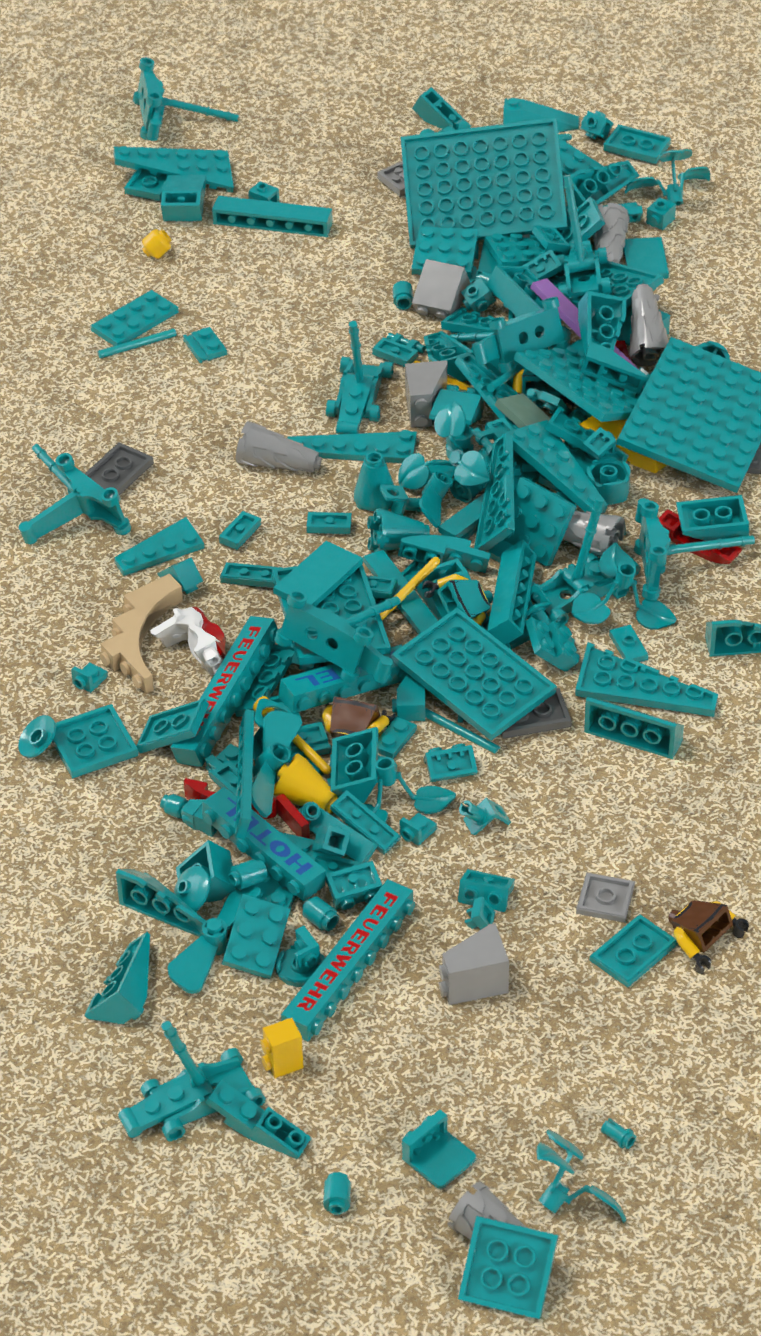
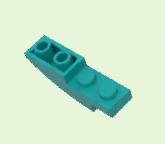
M418 535L402 538L398 556L427 564L433 557H438L440 564L458 558L466 569L486 573L491 553L471 548V540L444 535Z
M222 1079L205 1102L226 1117L223 1123L258 1144L292 1158L298 1159L312 1138L269 1106L265 1110Z

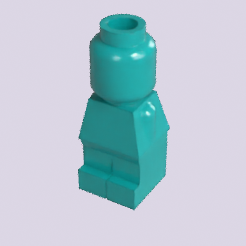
M166 794L161 799L160 807L164 809L166 814L178 819L182 818V821L193 830L202 831L211 837L217 832V829L212 825H208L202 817L204 799H190L188 801L186 798L176 794Z

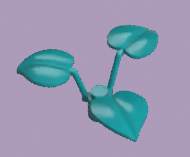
M691 149L665 151L660 154L659 158L661 162L671 161L673 184H669L665 190L659 179L642 177L632 180L624 192L626 194L633 189L659 185L663 192V197H667L668 201L679 206L684 203V180L703 179L710 181V170L704 166L687 169L686 172L678 175L680 180L679 186L676 180L675 160L687 159L692 156L693 152Z
M451 401L441 409L434 422L436 433L442 438L449 436V441L456 448L449 455L450 461L425 462L422 454L415 453L408 456L402 462L398 473L399 485L411 490L420 489L428 483L430 470L427 466L429 465L455 466L454 477L459 484L464 486H478L491 481L484 456L474 450L462 451V447L453 439V436H461L466 428L464 411L456 401Z
M617 542L604 551L598 563V569L603 576L607 578L615 577V581L608 594L601 601L600 597L596 594L582 593L574 599L571 614L583 623H602L608 619L611 613L610 609L604 604L608 602L616 587L627 589L632 586L635 604L639 609L636 612V619L639 624L647 629L655 630L670 626L677 620L673 612L658 600L649 601L644 599L642 605L640 604L636 586L637 581L634 580L636 564L620 548Z
M378 755V760L375 763L378 773L377 803L375 807L371 804L364 805L386 823L388 813L380 809L382 786H391L395 783L396 779L399 780L412 800H416L414 802L415 809L424 814H435L442 811L456 798V793L438 786H424L419 788L416 795H414L402 778L401 772H397L396 762L390 757Z
M547 1129L546 1133L549 1139H552L564 1148L567 1157L564 1160L557 1152L542 1142L537 1145V1160L548 1161L560 1167L553 1182H551L539 1198V1201L550 1211L556 1213L564 1202L570 1204L574 1198L584 1192H588L614 1208L619 1213L623 1223H625L626 1217L619 1203L598 1187L585 1185L573 1194H568L570 1188L560 1180L565 1171L574 1175L575 1170L569 1164L573 1155L580 1160H583L584 1155L573 1143L564 1139L558 1133Z

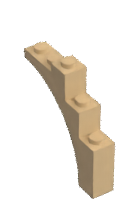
M170 574L123 595L124 614L112 619L113 629L111 633L113 637L100 643V659L105 666L108 665L113 671L121 669L124 675H129L132 678L134 686L137 689L141 688L145 694L154 691L153 676L144 664L140 654L143 640L148 630L159 617L172 607L183 602L182 586Z

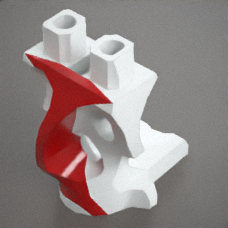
M198 607L173 609V617L150 630L151 634L156 638H160L162 644L166 647L187 640L191 653L211 676L216 673L227 655L224 632L217 624L212 623L205 616L203 610Z

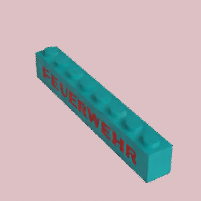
M250 616L199 699H206L209 707L196 737L173 743L170 747L177 763L202 767L205 763V758L210 756L213 747L220 739L236 708L240 706L241 700L250 689L253 680L260 672L263 663L269 657L276 643L274 638L278 628L273 618Z
M387 879L282 1012L281 1021L292 1018L303 1040L309 1042L313 1035L320 1033L323 1022L327 1017L331 1018L334 1015L340 1000H345L353 983H358L362 978L363 970L367 965L371 966L374 963L377 952L380 948L384 949L387 946L391 934L400 929L404 917L411 915L415 908L413 890Z

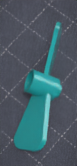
M431 460V461H450V460ZM427 466L430 470V478L422 491L419 505L424 515L436 528L441 525V502L453 484L452 477L456 469L455 466Z
M271 711L263 718V753L255 760L258 773L252 783V804L264 818L268 817L272 812L276 773L290 760L291 753L288 747L302 725L301 718L293 713Z
M250 886L242 890L234 889L229 894L218 917L208 919L203 923L202 935L168 964V975L174 984L190 994H197L202 990L215 957L225 953L228 943V930L233 926L242 894L259 899L261 890L258 886Z

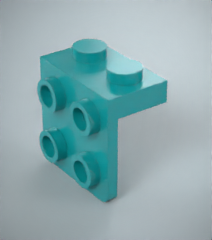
M441 1109L433 1115L427 1116L420 1126L414 1131L406 1133L402 1139V1160L438 1189L445 1188L476 1161V1154L448 1132V1115Z

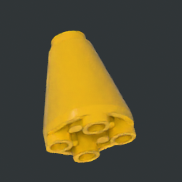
M297 753L289 766L284 764L279 770L277 776L280 779L275 783L274 796L277 797L284 794L291 803L302 807L307 802H314L319 808L332 815L334 812L330 810V805L338 799L337 795L331 792L330 785L309 761Z

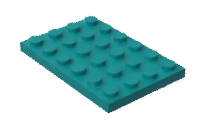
M611 261L600 264L601 277L610 278L612 293L607 295L626 298V309L632 304V294L638 285L647 284L654 291L664 283L663 275ZM565 270L548 278L558 290V285L566 284ZM584 295L569 297V300L578 308V302Z
M567 347L566 350L559 348L526 350L515 353L514 360L601 422L627 420L640 397L636 392L581 373L580 368L583 356L578 354V350L575 348Z
M363 564L316 607L330 609L339 617L342 616L347 619L368 609L370 606H375L376 602ZM297 566L272 569L274 585L278 584ZM278 596L285 617L289 605L286 599ZM380 614L351 626L354 629L361 626L371 629L374 633L371 645L382 655L391 654V646ZM308 627V633L311 636H318L316 629ZM293 641L299 665L328 662V660Z
M458 608L391 654V659L396 665L490 741L557 691V686Z

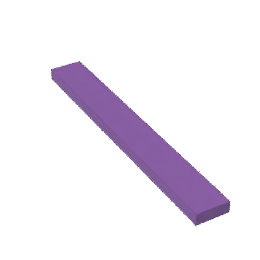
M547 278L533 282L530 288L542 300L558 297L560 318L581 338L578 308ZM614 346L615 353H617L623 359H625L630 364L635 366L616 346Z

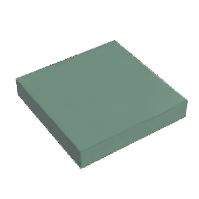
M523 393L500 398L495 403V406L518 428L544 420L549 422L551 419Z

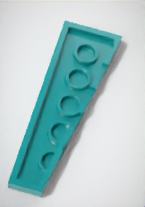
M402 430L400 432L288 436L287 439L299 442L304 447L319 452V457L363 461L367 453L376 451L383 455L387 463H402L415 452L417 431Z

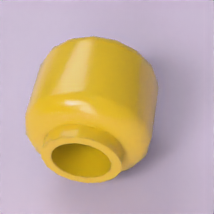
M154 229L143 238L142 243L144 247L142 250L149 258L152 256L159 259L170 250L172 239L163 229Z

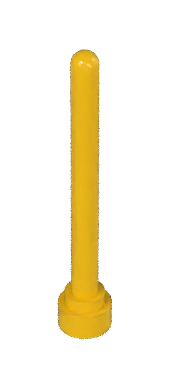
M433 557L395 595L399 597L400 603L440 564L438 557ZM397 606L380 613L381 620L383 621Z
M262 696V697H260V698L254 703V705H253V710H254L255 712H256V708H257L258 701H259L260 699H269L267 696ZM269 707L263 709L262 716L265 717L266 714H268L271 711H274L275 708ZM297 734L292 742L324 774L329 775L331 767Z

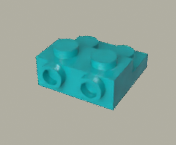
M532 616L525 622L534 654L564 672L569 671L579 662L580 655L576 653L575 639L571 637L572 632L567 626L560 625L555 621L547 625L545 622L538 621Z

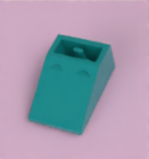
M206 175L167 176L161 197L163 221H202Z
M458 558L439 564L417 586V592L438 621L447 615L437 590H435L433 597L426 598L424 596L425 592L432 589H422V586L426 581L437 583L438 579L453 574H458L471 580L468 571Z

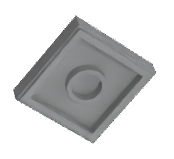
M586 872L576 914L625 923L635 888V881Z

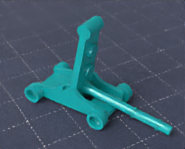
M39 444L33 445L32 451L68 488V495L31 520L20 523L19 530L26 544L36 543L38 538L81 514L87 515L91 520H102L112 525L115 533L118 535H126L131 531L130 521L124 517L119 504L120 496L115 488L109 487L104 489L74 466L75 463L71 454L62 453L56 457V462H54L46 450L42 449Z

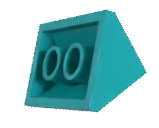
M377 727L332 739L331 792L341 796L348 790L359 801L365 803L377 784L378 779L375 766L378 760L379 730Z

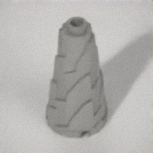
M608 203V207H603V204H600L598 207L605 224L592 235L595 250L606 247L608 261L620 264L623 248H625L626 233L628 232V211L616 203Z
M640 284L632 294L630 360H633V364L638 366L655 365L669 340L653 289L647 284Z
M250 421L245 423L241 432L244 435L242 438H239L237 445V463L273 469L277 467L291 471L314 472L315 469L319 470L322 462L319 452L304 447L299 442L287 439L284 435L268 430L262 425Z
M575 511L563 540L569 541L576 547L581 548L591 512ZM600 514L596 528L597 532L594 534L589 552L601 557L604 551L612 544L618 543V540L623 541L625 532L624 518L617 515Z
M481 1181L472 1186L477 1190L476 1193L471 1194L467 1190L449 1216L451 1221L447 1222V1225L457 1234L461 1233L469 1239L472 1237L476 1216L526 1227L489 1190L490 1188Z

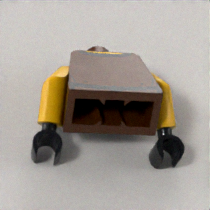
M334 696L333 704H325L326 707L323 711L322 719L326 731L331 734L333 739L377 727L380 733L391 724L396 714L387 716V711L382 710L380 716L378 706L375 704Z
M694 900L681 911L672 910L668 917L669 923L672 924L674 929V938L687 956L696 961L695 971L699 974L704 973V968L700 964L705 965L709 970L711 967V959L706 955H700L699 952L705 953L732 926H734L732 934L736 938H743L744 931L747 932L749 928V923L746 919H736V915L728 909V906L718 901L704 902Z

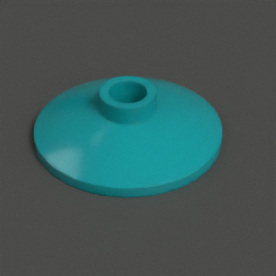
M42 715L33 719L25 727L18 743L19 752L24 757H36L48 748L56 732L54 719L48 715Z
M192 866L181 874L174 888V894L195 912L203 906L209 894L210 877L208 872L200 866Z

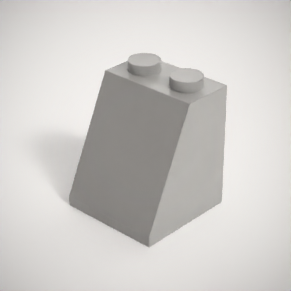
M426 259L412 301L415 311L421 315H428L429 313L434 314L440 319H445L458 310L462 300H464L461 291L470 284L465 268Z
M447 361L405 364V396L411 428L433 425L435 420L429 419V414L440 389L447 386Z
M495 923L487 925L442 954V965H439L442 981L439 982L441 996H446L449 1005L509 993V959Z

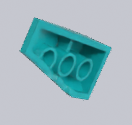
M504 98L503 124L557 117L558 133L579 129V116L525 99Z
M629 160L611 163L602 167L595 166L587 170L580 169L571 175L576 206L579 207L590 196L596 201L597 205H600L640 175Z
M587 291L578 302V323L584 355L590 342L614 351L622 324L626 319V298Z
M443 331L423 336L429 362L447 361V374L461 382L468 381L454 362L458 356L470 353L475 357L474 351Z
M740 620L706 622L705 640L709 656L761 653V624Z
M118 869L116 871L120 905L200 937L202 935V925L206 920L155 877L135 869Z
M145 932L128 945L116 963L118 968L110 976H107L103 982L107 985L101 994L98 992L92 998L84 1014L87 1019L124 1024L130 1019L136 1020L143 1013V1006L148 993L150 934L148 932Z

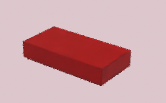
M284 794L277 796V814L296 836L309 839V822Z

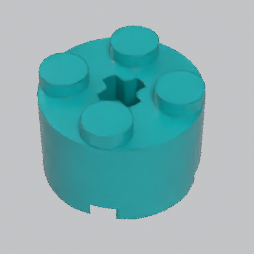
M610 456L593 460L592 465L587 468V476L608 505H614L627 500L631 474L629 465L623 460L622 463L618 462L615 457Z

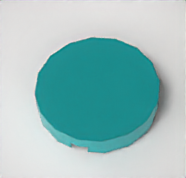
M291 945L290 949L282 950L276 959V973L279 979L287 985L303 987L325 959V956L320 953V962L311 968L298 971L295 962L297 950L295 945Z

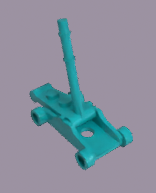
M147 57L140 59L139 68L141 69L138 90L133 95V102L140 105L144 124L140 131L141 138L150 141L158 140L165 106L226 119V121L238 122V114L163 97L165 91L163 82L157 79L153 72L154 60Z
M571 175L563 176L564 189L574 243H570L569 256H564V254L556 255L565 270L566 284L558 285V288L568 299L569 297L584 295L587 291L603 292V294L612 293L610 278L601 277L600 264L608 263L606 247L598 248L593 253L590 240L582 241Z
M558 297L542 300L544 309L522 314L509 319L507 322H505L504 317L489 320V327L493 332L449 335L460 343L475 341L472 346L477 365H484L489 363V361L500 358L498 363L500 373L516 369L514 363L516 352L534 351L552 346V349L559 348L565 350L569 347L567 339H564L558 311L560 306ZM537 326H540L542 329L540 337L535 336V328Z
M356 321L349 322L350 347L353 359L342 356L340 373H343L340 381L337 400L328 399L326 404V416L335 417V415H339L336 425L337 434H358L362 418H369L370 421L379 422L381 406L374 404L382 378H392L394 372V362L385 361L380 363L379 366L362 364L359 328Z
M596 497L591 508V516L588 526L585 528L586 533L576 565L570 564L568 568L557 570L553 577L539 585L552 603L545 610L551 622L555 621L560 625H566L569 620L568 613L572 611L573 601L578 595L587 592L596 594L601 598L608 594L615 581V577L607 578L600 573L598 569L600 558L593 553H589L594 534L597 532L596 528L600 514L603 511L602 507L605 500L602 497ZM635 562V564H636V574H635V576H636V575L640 572V570H641V566H640L637 562ZM616 587L612 595L619 599L626 596L629 588L620 589ZM535 592L532 593L531 601L539 604L540 596ZM568 593L572 595V597H570L569 599H563L560 597V595Z
M646 498L638 500L635 521L641 524L639 539L634 544V552L642 556L646 584L643 585L642 597L646 600L655 601L659 598L661 590L659 586L660 576L666 570L667 555L735 546L744 547L745 545L755 544V537L753 535L727 539L717 538V540L677 545L670 544L669 530L662 526L657 517L659 505Z
M300 590L290 591L287 598L289 606L282 628L277 630L274 638L278 645L289 647L293 641L341 667L340 677L347 683L352 684L358 681L361 673L359 667L374 676V680L378 683L387 682L393 660L382 655L371 645L374 636L371 629L363 626L354 629L351 626L369 618H374L377 614L386 610L393 609V607L400 604L399 597L395 596L391 599H386L380 604L370 606L368 609L345 619L342 616L339 617L330 609H321L306 603L307 595ZM308 627L316 629L318 636H311L308 633Z
M164 1021L161 1024L164 1036L171 1043L174 1053L178 1055L185 1069L174 1079L162 1085L157 1079H150L144 1082L140 1091L145 1099L132 1107L122 1109L118 1113V1117L130 1138H135L142 1131L162 1122V1132L166 1140L171 1142L185 1134L183 1125L217 1112L205 1102L213 1091L212 1087H215L221 1079L258 1106H262L266 1098L260 1088L251 1084L241 1066L243 1057L237 1048H230L223 1052L219 1062L209 1064L202 1062L197 1067L187 1051L186 1044L180 1039L177 1029L173 1027L170 1021Z

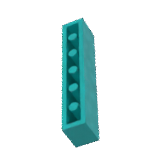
M218 196L212 208L213 224L328 237L333 224L332 208Z
M524 540L502 552L487 631L504 645L523 635L537 554Z

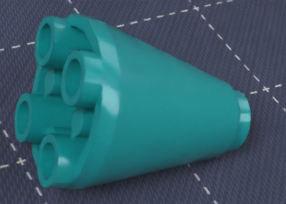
M376 451L369 452L363 460L355 485L354 501L357 508L361 510L375 511L378 508L390 510L393 501L385 500L379 487L380 485H394L383 455ZM387 491L391 495H396V492L394 491Z
M376 509L373 516H369L367 520V527L371 529L367 546L368 550L374 552L382 549L384 551L399 549L401 540L405 537L430 535L429 525H424L421 521L385 509Z

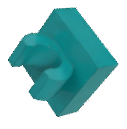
M483 897L474 899L473 908H469L466 911L470 919H466L465 923L471 929L479 927L481 930L487 925L494 923L495 911Z

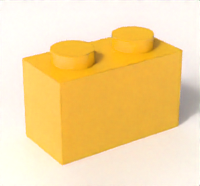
M292 1018L262 1028L263 1039L260 1040L264 1056H261L266 1071L270 1070L274 1078H278L304 1068L302 1036Z

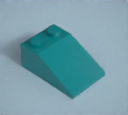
M447 384L446 387L440 389L429 414V419L435 420L441 409L451 401H456L464 411L466 424L472 425L482 419L484 399L475 388L468 387L467 390H460L458 385Z
M742 495L676 502L683 535L705 541L717 540V538L727 539L749 536V521Z

